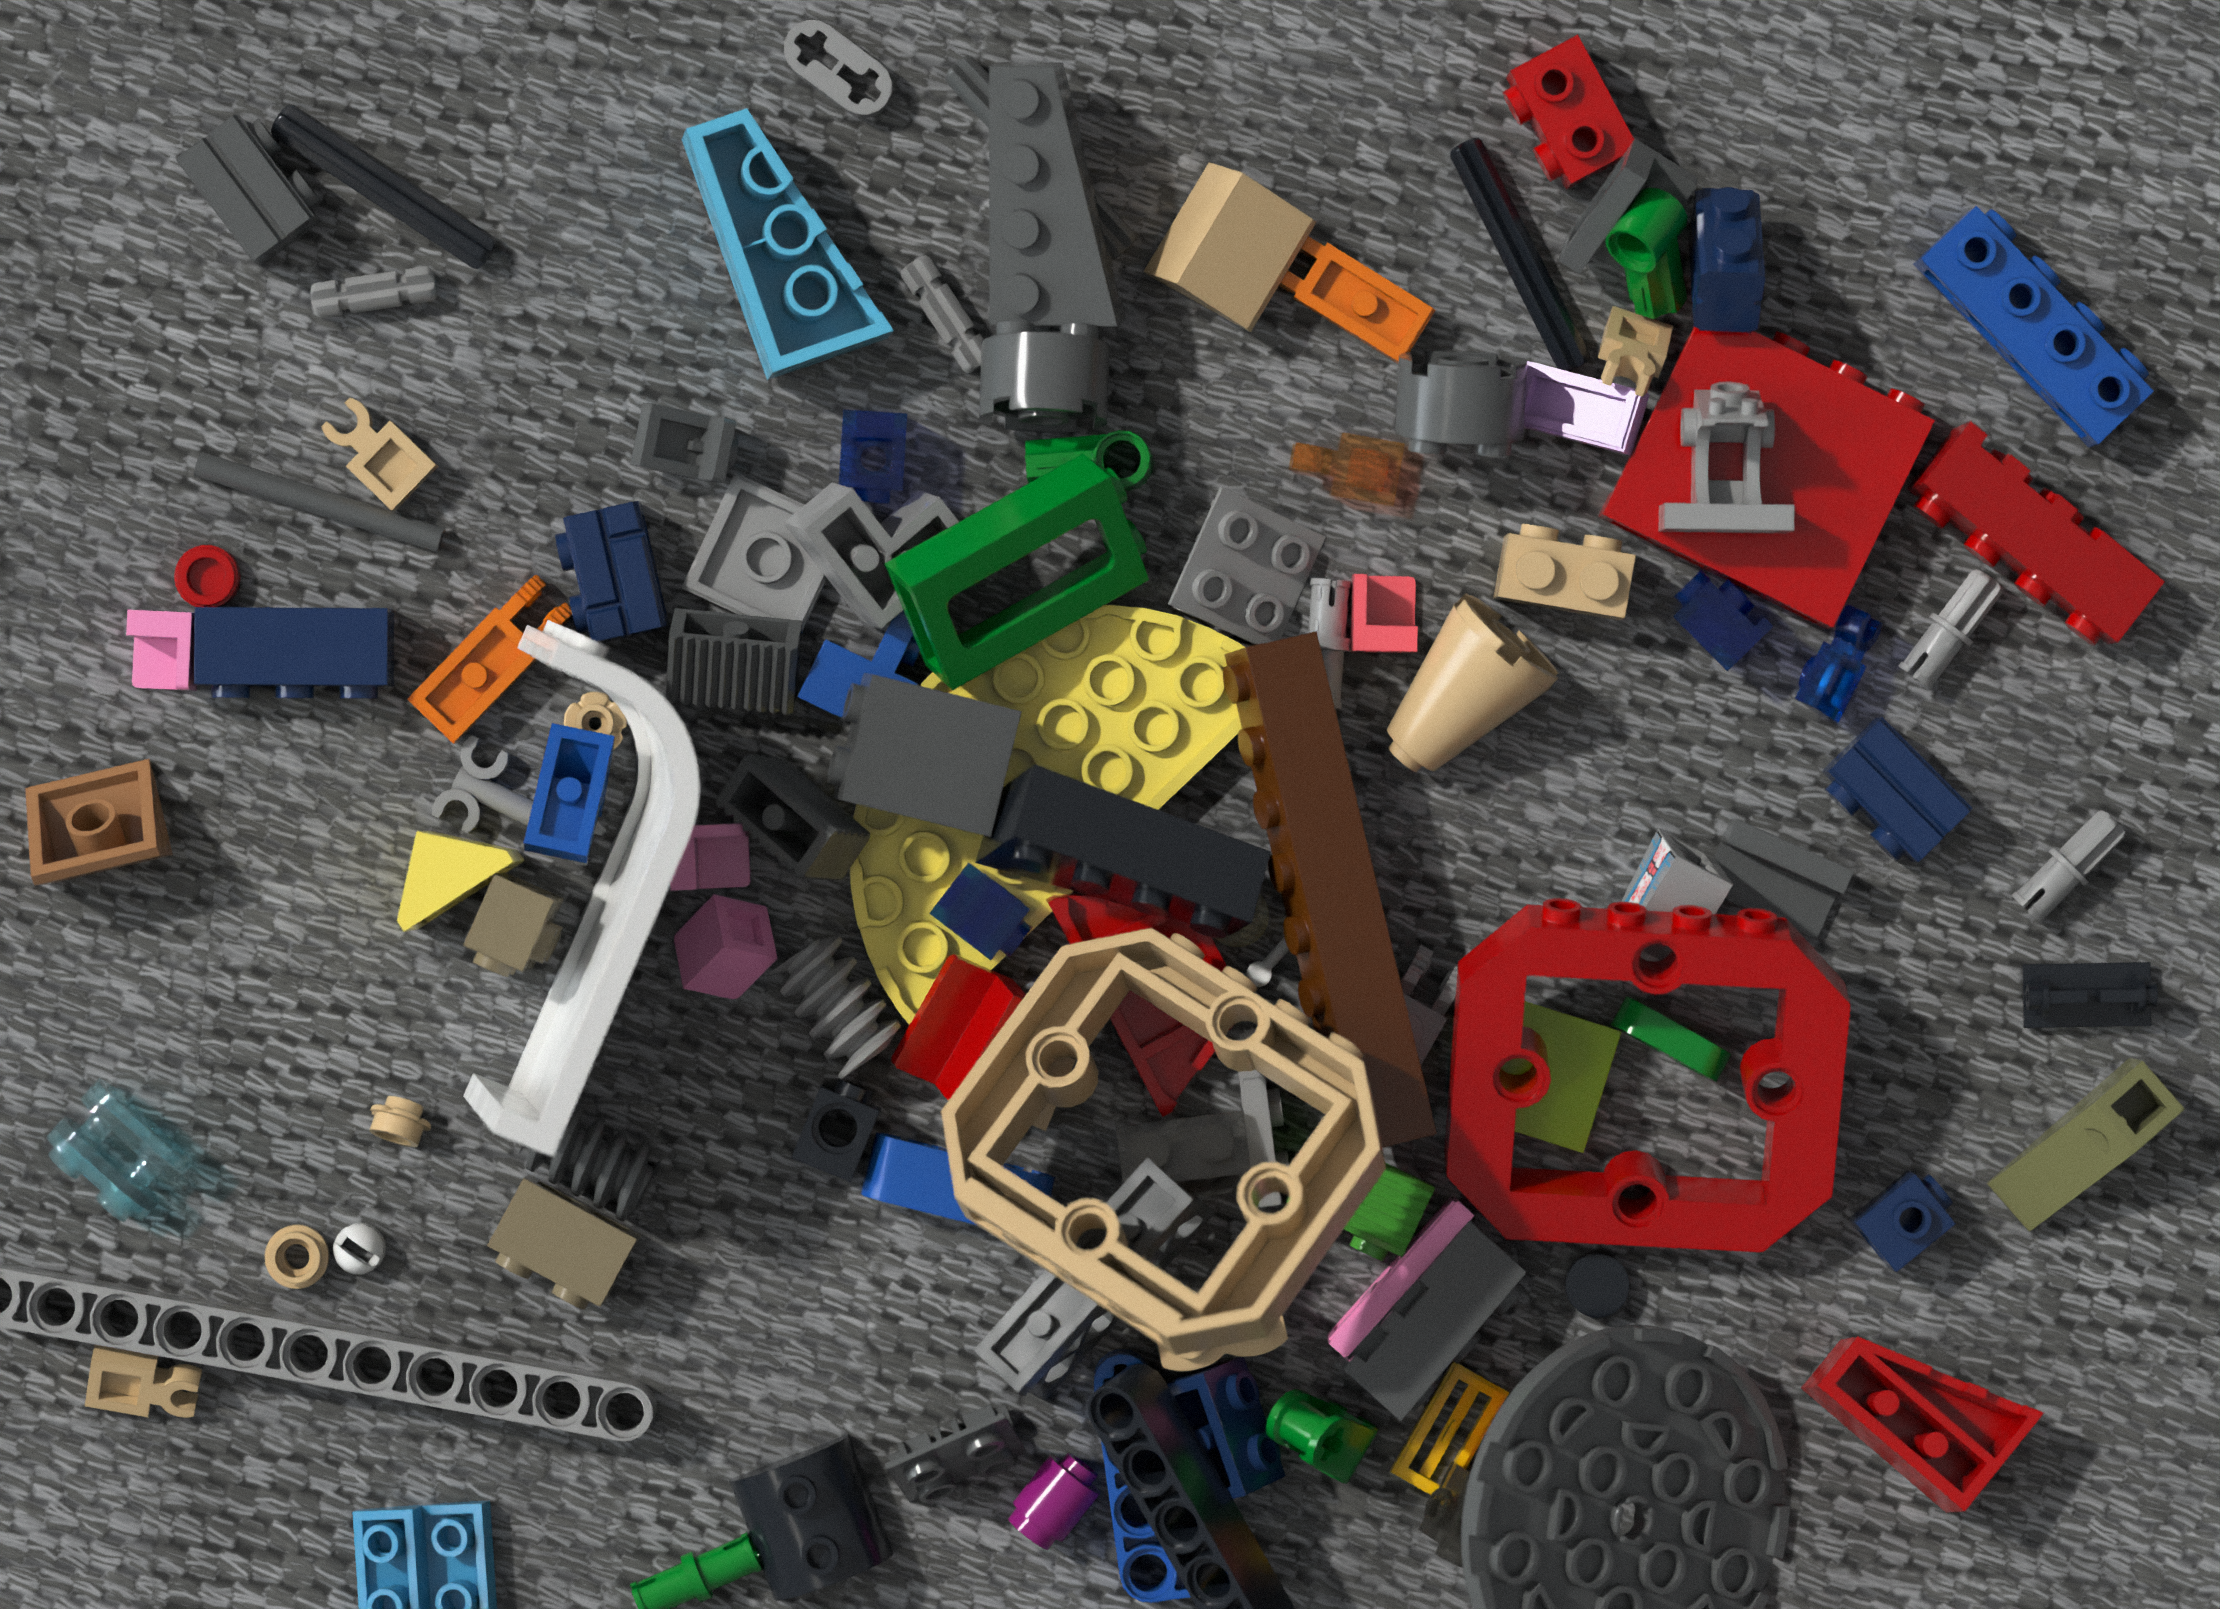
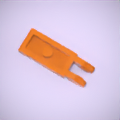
M1308 236L1300 252L1316 260L1304 280L1287 271L1279 286L1295 294L1293 299L1398 364L1399 355L1412 350L1436 310L1328 242L1324 246Z
M537 574L526 582L501 609L495 607L407 699L453 744H456L537 660V658L517 648L524 632L512 622L526 607L533 605L542 595V590L547 584ZM566 602L559 607H555L543 619V623L537 629L543 631L547 620L564 626L573 617L571 607Z

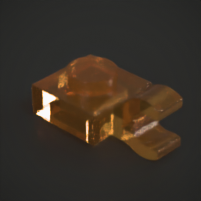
M1344 432L1340 433L1337 451L1296 442L1292 445L1288 470L1332 477L1329 492L1331 497L1393 507L1405 443Z

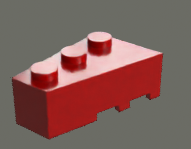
M1858 1336L1841 1339L1801 1387L1803 1391L1946 1513L1965 1512L2044 1414V1412L2027 1405L2022 1406L1988 1392V1389L1971 1382L1966 1383L1939 1372L1927 1364Z

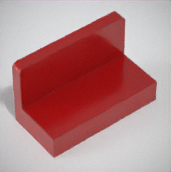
M956 954L950 955L894 1051L891 1062L897 1069L935 1084L949 1101L1026 994L1013 979Z

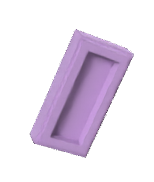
M1527 361L1524 428L1631 456L1650 394L1647 393L1641 397L1635 395V388L1615 383L1608 386L1603 384L1600 379Z

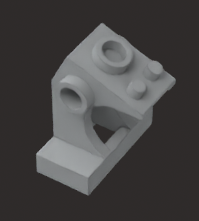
M1718 382L1711 385V390H1694L1693 408H1682L1680 423L1681 446L1692 447L1691 503H1664L1660 505L1658 532L1787 534L1794 531V505L1762 504L1760 450L1761 448H1773L1775 417L1773 409H1764L1759 390H1750L1749 386L1737 382ZM1709 442L1743 443V481L1708 480Z

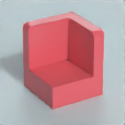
M1352 575L1351 652H1417L1418 626H1415L1416 581L1413 577Z

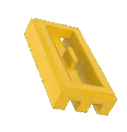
M1452 1360L1392 1465L1390 1472L1440 1501L1447 1503L1509 1392L1463 1365L1456 1364ZM1460 1379L1468 1385L1421 1468L1416 1472L1409 1468L1457 1381ZM1479 1391H1481L1490 1398L1439 1485L1432 1481L1430 1477Z

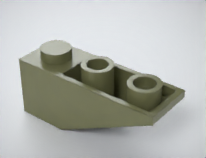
M2129 1057L1986 1184L2026 1230L2030 1232L2136 1153L2185 1108L2142 1060Z

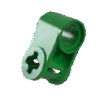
M1300 1389L1290 1390L1278 1399L1268 1416L1266 1424L1267 1436L1271 1440L1298 1452V1456L1302 1460L1343 1484H1348L1379 1428L1361 1416L1356 1418L1346 1412L1347 1408L1334 1401L1326 1402Z

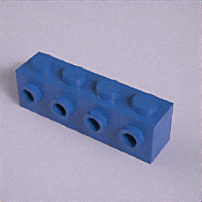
M1975 206L1961 217L1913 265L2088 448L2098 445L2154 392L2144 381L2149 376L2148 370L2127 349L2121 348L2116 352L2100 335L2105 326L2085 304L2078 301L2072 306L2056 289L2061 283L2059 277L2041 258L2034 255L2028 260L2012 243L2017 237L2015 231L1997 212L1990 209L1984 214Z

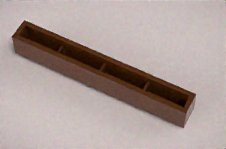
M1317 631L1249 646L1224 654L1227 664L1223 670L1224 688L1229 700L1237 705L1242 726L1238 733V746L1244 763L1252 768L1257 789V792L1253 795L1254 813L1260 827L1266 829L1272 854L1268 861V871L1274 888L1282 893L1287 914L1283 921V934L1289 951L1297 956L1302 977L1298 984V996L1302 1010L1307 1017L1312 1019L1315 1032L1327 1039L1332 1033L1338 1034L1354 1044L1363 1053L1364 1056L1361 1061L1364 1062L1371 1086L1382 1148L1435 1135L1437 1132Z

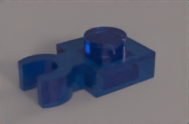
M1847 604L1838 619L1832 643L1828 644L1823 641L1817 655L1812 656L1803 667L1799 678L1800 689L1795 699L1815 713L1839 723L1867 667L1861 663L1865 652L1876 642L1883 624L1872 619L1869 613Z

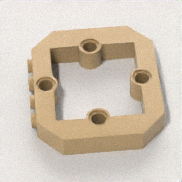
M1153 928L1061 946L944 1106L941 1114L954 1194L964 1216L1174 1355L1267 1337L1386 1170L1371 1086L1364 1062L1361 1061L1364 1055L1354 1044L1335 1033H1332L1327 1039L1308 1027L1310 1020L1307 1016L1286 1001L1278 1000L1275 1006L1255 994L1257 990L1256 985L1236 969L1226 966L1221 972L1202 960L1205 957L1202 950L1187 938L1173 933L1170 939H1168ZM1129 991L1134 992L1211 1041L1218 1059L1226 1067L1236 1071L1256 1070L1325 1114L1323 1120L1289 1167L1277 1162H1264L1252 1167L1242 1177L1238 1186V1202L1247 1226L1198 1294L1129 1250L1128 1241L1117 1215L1106 1203L1096 1199H1080L1065 1208L1002 1167L1048 1103L1057 1107H1074L1084 1103L1093 1094L1098 1084V1069L1089 1046ZM1250 1021L1258 1025L1255 1033L1245 1040L1234 1041L1226 1037L1228 1030L1238 1022ZM1071 1057L1077 1060L1074 1070L1068 1075L1053 1077L1047 1074L1050 1065L1059 1058ZM1281 1192L1290 1197L1287 1206L1275 1214H1265L1257 1209L1260 1200L1270 1193ZM1090 1229L1107 1231L1104 1243L1098 1248L1082 1250L1076 1247L1079 1237L1085 1231Z

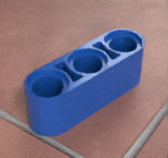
M876 1132L861 1195L878 1201L977 1225L964 1216L955 1198L947 1148L908 1139L907 1142L900 1140L901 1137ZM1008 1163L1003 1164L1002 1167L1051 1198L1055 1176L1036 1170L1027 1172L1024 1171V1167Z

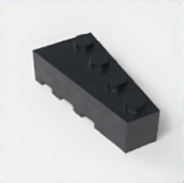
M1034 764L1003 787L991 837L983 835L975 863L1128 906L1144 914L1190 924L1189 927L1193 931L1208 937L1225 938L1227 935L1230 936L1252 923L1271 851Z

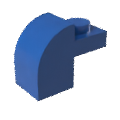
M904 610L891 620L872 661L825 639L797 697L834 715L843 717V709L849 687L852 683L861 685L864 673L919 686V684L896 674L902 662L913 667L920 654Z

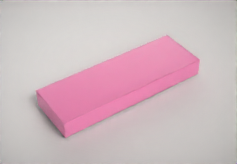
M1455 1197L1453 1199L1449 1198L1410 1241L1403 1257L1397 1256L1327 1333L1328 1343L1344 1358L1348 1357L1475 1215Z

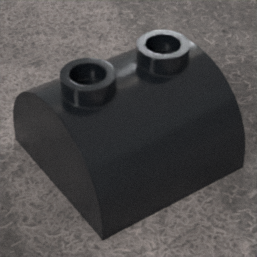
M849 1434L729 1480L775 1601L794 1598L830 1586L864 1572L886 1561L894 1554Z

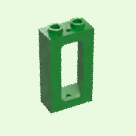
M1082 453L885 563L925 665L952 691L1149 580L1141 556L1147 552L1145 542L1137 527L1125 516L1121 504L1127 502V494L1120 479L1111 468L1102 470ZM1095 520L1106 553L957 635L947 609L948 602L954 595L1086 521Z

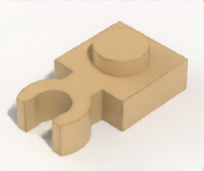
M1613 306L1604 329L1598 358L1607 361L1601 375L1603 384L1611 386L1614 377H1626L1636 384L1635 395L1645 396L1653 377L1659 378L1667 357L1673 326Z
M349 398L345 404L357 416L356 428L350 433L342 434L336 427L326 421L321 426L322 430L331 442L342 447H353L358 452L346 467L391 511L395 512L434 472L438 465L394 422L389 421L377 433L372 428L373 421L368 408L361 402Z
M95 1345L90 1365L85 1407L148 1417L151 1404L162 1406L166 1412L177 1417H194L198 1394L193 1392H198L202 1369L189 1364H178L169 1369L157 1367L159 1356Z

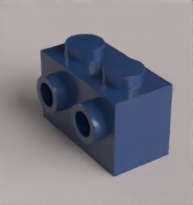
M1238 1356L1212 1364L1166 1382L1232 1499L1246 1496L1286 1476L1280 1461L1279 1445L1267 1436V1421L1259 1401L1258 1385L1250 1374L1244 1357Z

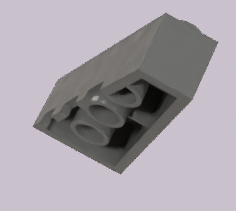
M998 62L989 66L990 325H996L1002 321H1026L1033 323L1035 326H1061L1070 323H1083L1095 326L1117 327L1126 320L1122 299L1119 297L1112 270L1111 255L1107 241L1104 238L1096 205L1098 202L1092 178L1090 179L1082 148L1083 141L1063 63Z

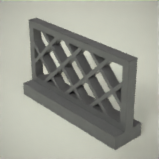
M1148 1157L1106 1203L1117 1215L1128 1241V1249L1161 1271L1173 1261L1216 1213L1202 1199L1172 1179ZM1102 1229L1085 1231L1079 1237L1076 1247L1082 1250L1098 1248L1104 1243L1107 1231ZM1045 1270L973 1350L1017 1393L1024 1397L1031 1393L1046 1401L1120 1318Z

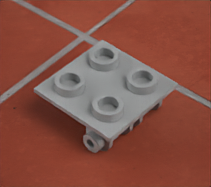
M1220 487L1215 499L1210 504L1211 508L1201 531L1195 538L1196 542L1193 549L1187 556L1188 560L1176 587H1173L1172 596L1168 604L1176 610L1204 620L1255 645L1280 640L1326 537Z

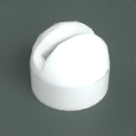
M354 1223L345 1227L338 1233L333 1244V1255L337 1264L344 1271L355 1275L366 1274L377 1268L382 1262L386 1251L385 1240L380 1231L366 1223ZM347 1237L361 1248L374 1254L368 1263L342 1246Z

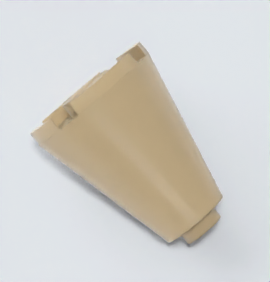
M1467 593L1453 605L1387 728L1388 734L1393 739L1388 749L1403 765L1414 772H1417L1422 766L1430 771H1436L1548 691L1558 679L1556 676L1558 672L1554 665L1520 630L1517 635L1498 621L1502 617L1501 614L1478 598Z

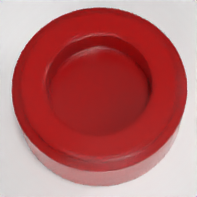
M200 545L191 548L179 559L175 568L174 580L177 591L187 603L195 607H222L236 595L240 586L241 575L236 560L229 552L213 545Z

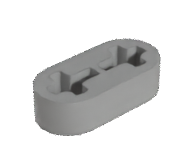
M819 20L800 22L788 32L784 41V55L788 66L797 76L847 113L856 117L870 118L880 114L888 107L892 98L893 84L889 72L880 62L830 25ZM818 34L825 36L827 40L823 46L824 50L837 61V64L832 71L817 60H812L807 66L802 65L799 62L802 51L796 45L797 41L802 36L809 40L815 39ZM845 68L860 78L866 77L869 72L876 74L878 78L875 82V87L880 93V97L875 102L868 98L862 99L859 104L852 102L850 98L853 94V89L839 75Z

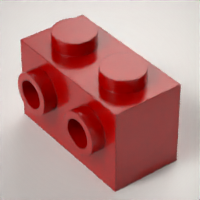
M1579 35L1551 48L1510 70L1506 79L1511 88L1503 91L1504 99L1520 126L1528 121L1532 125L1541 142L1540 145L1533 148V152L1542 171L1550 182L1560 178L1567 190L1619 162L1633 142L1634 138Z

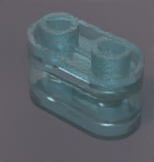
M97 1079L81 1097V1101L92 1115L82 1126L68 1117H63L47 1135L48 1141L54 1147L48 1153V1156L70 1177L77 1179L83 1174L101 1190L96 1196L97 1201L118 1220L125 1222L129 1216H132L139 1221H143L160 1202L159 1197L149 1187L150 1183L159 1174L171 1182L177 1183L192 1167L194 1161L181 1146L108 1082ZM111 1131L140 1156L130 1169L101 1144Z

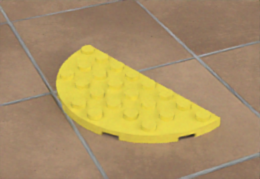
M1104 605L953 691L933 672L919 686L1022 711L1003 787L1035 764L1159 810L1242 729L1237 705L1229 700L1224 688L1223 670L1227 666L1224 654L1245 647L1207 626L1178 615L1140 607ZM856 804L853 818L870 832L869 841L850 867V884L856 921L866 952L882 987L909 1025L950 955L956 954L992 970L1052 912L1046 899L1053 895H1067L1073 892L1072 890L975 863L983 838L981 834Z

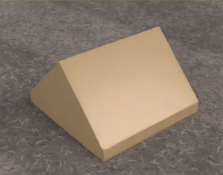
M1209 162L1144 272L1251 332L1316 222L1244 173Z

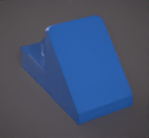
M554 723L551 724L523 843L524 851L582 863L588 862L597 819L602 817L615 736Z

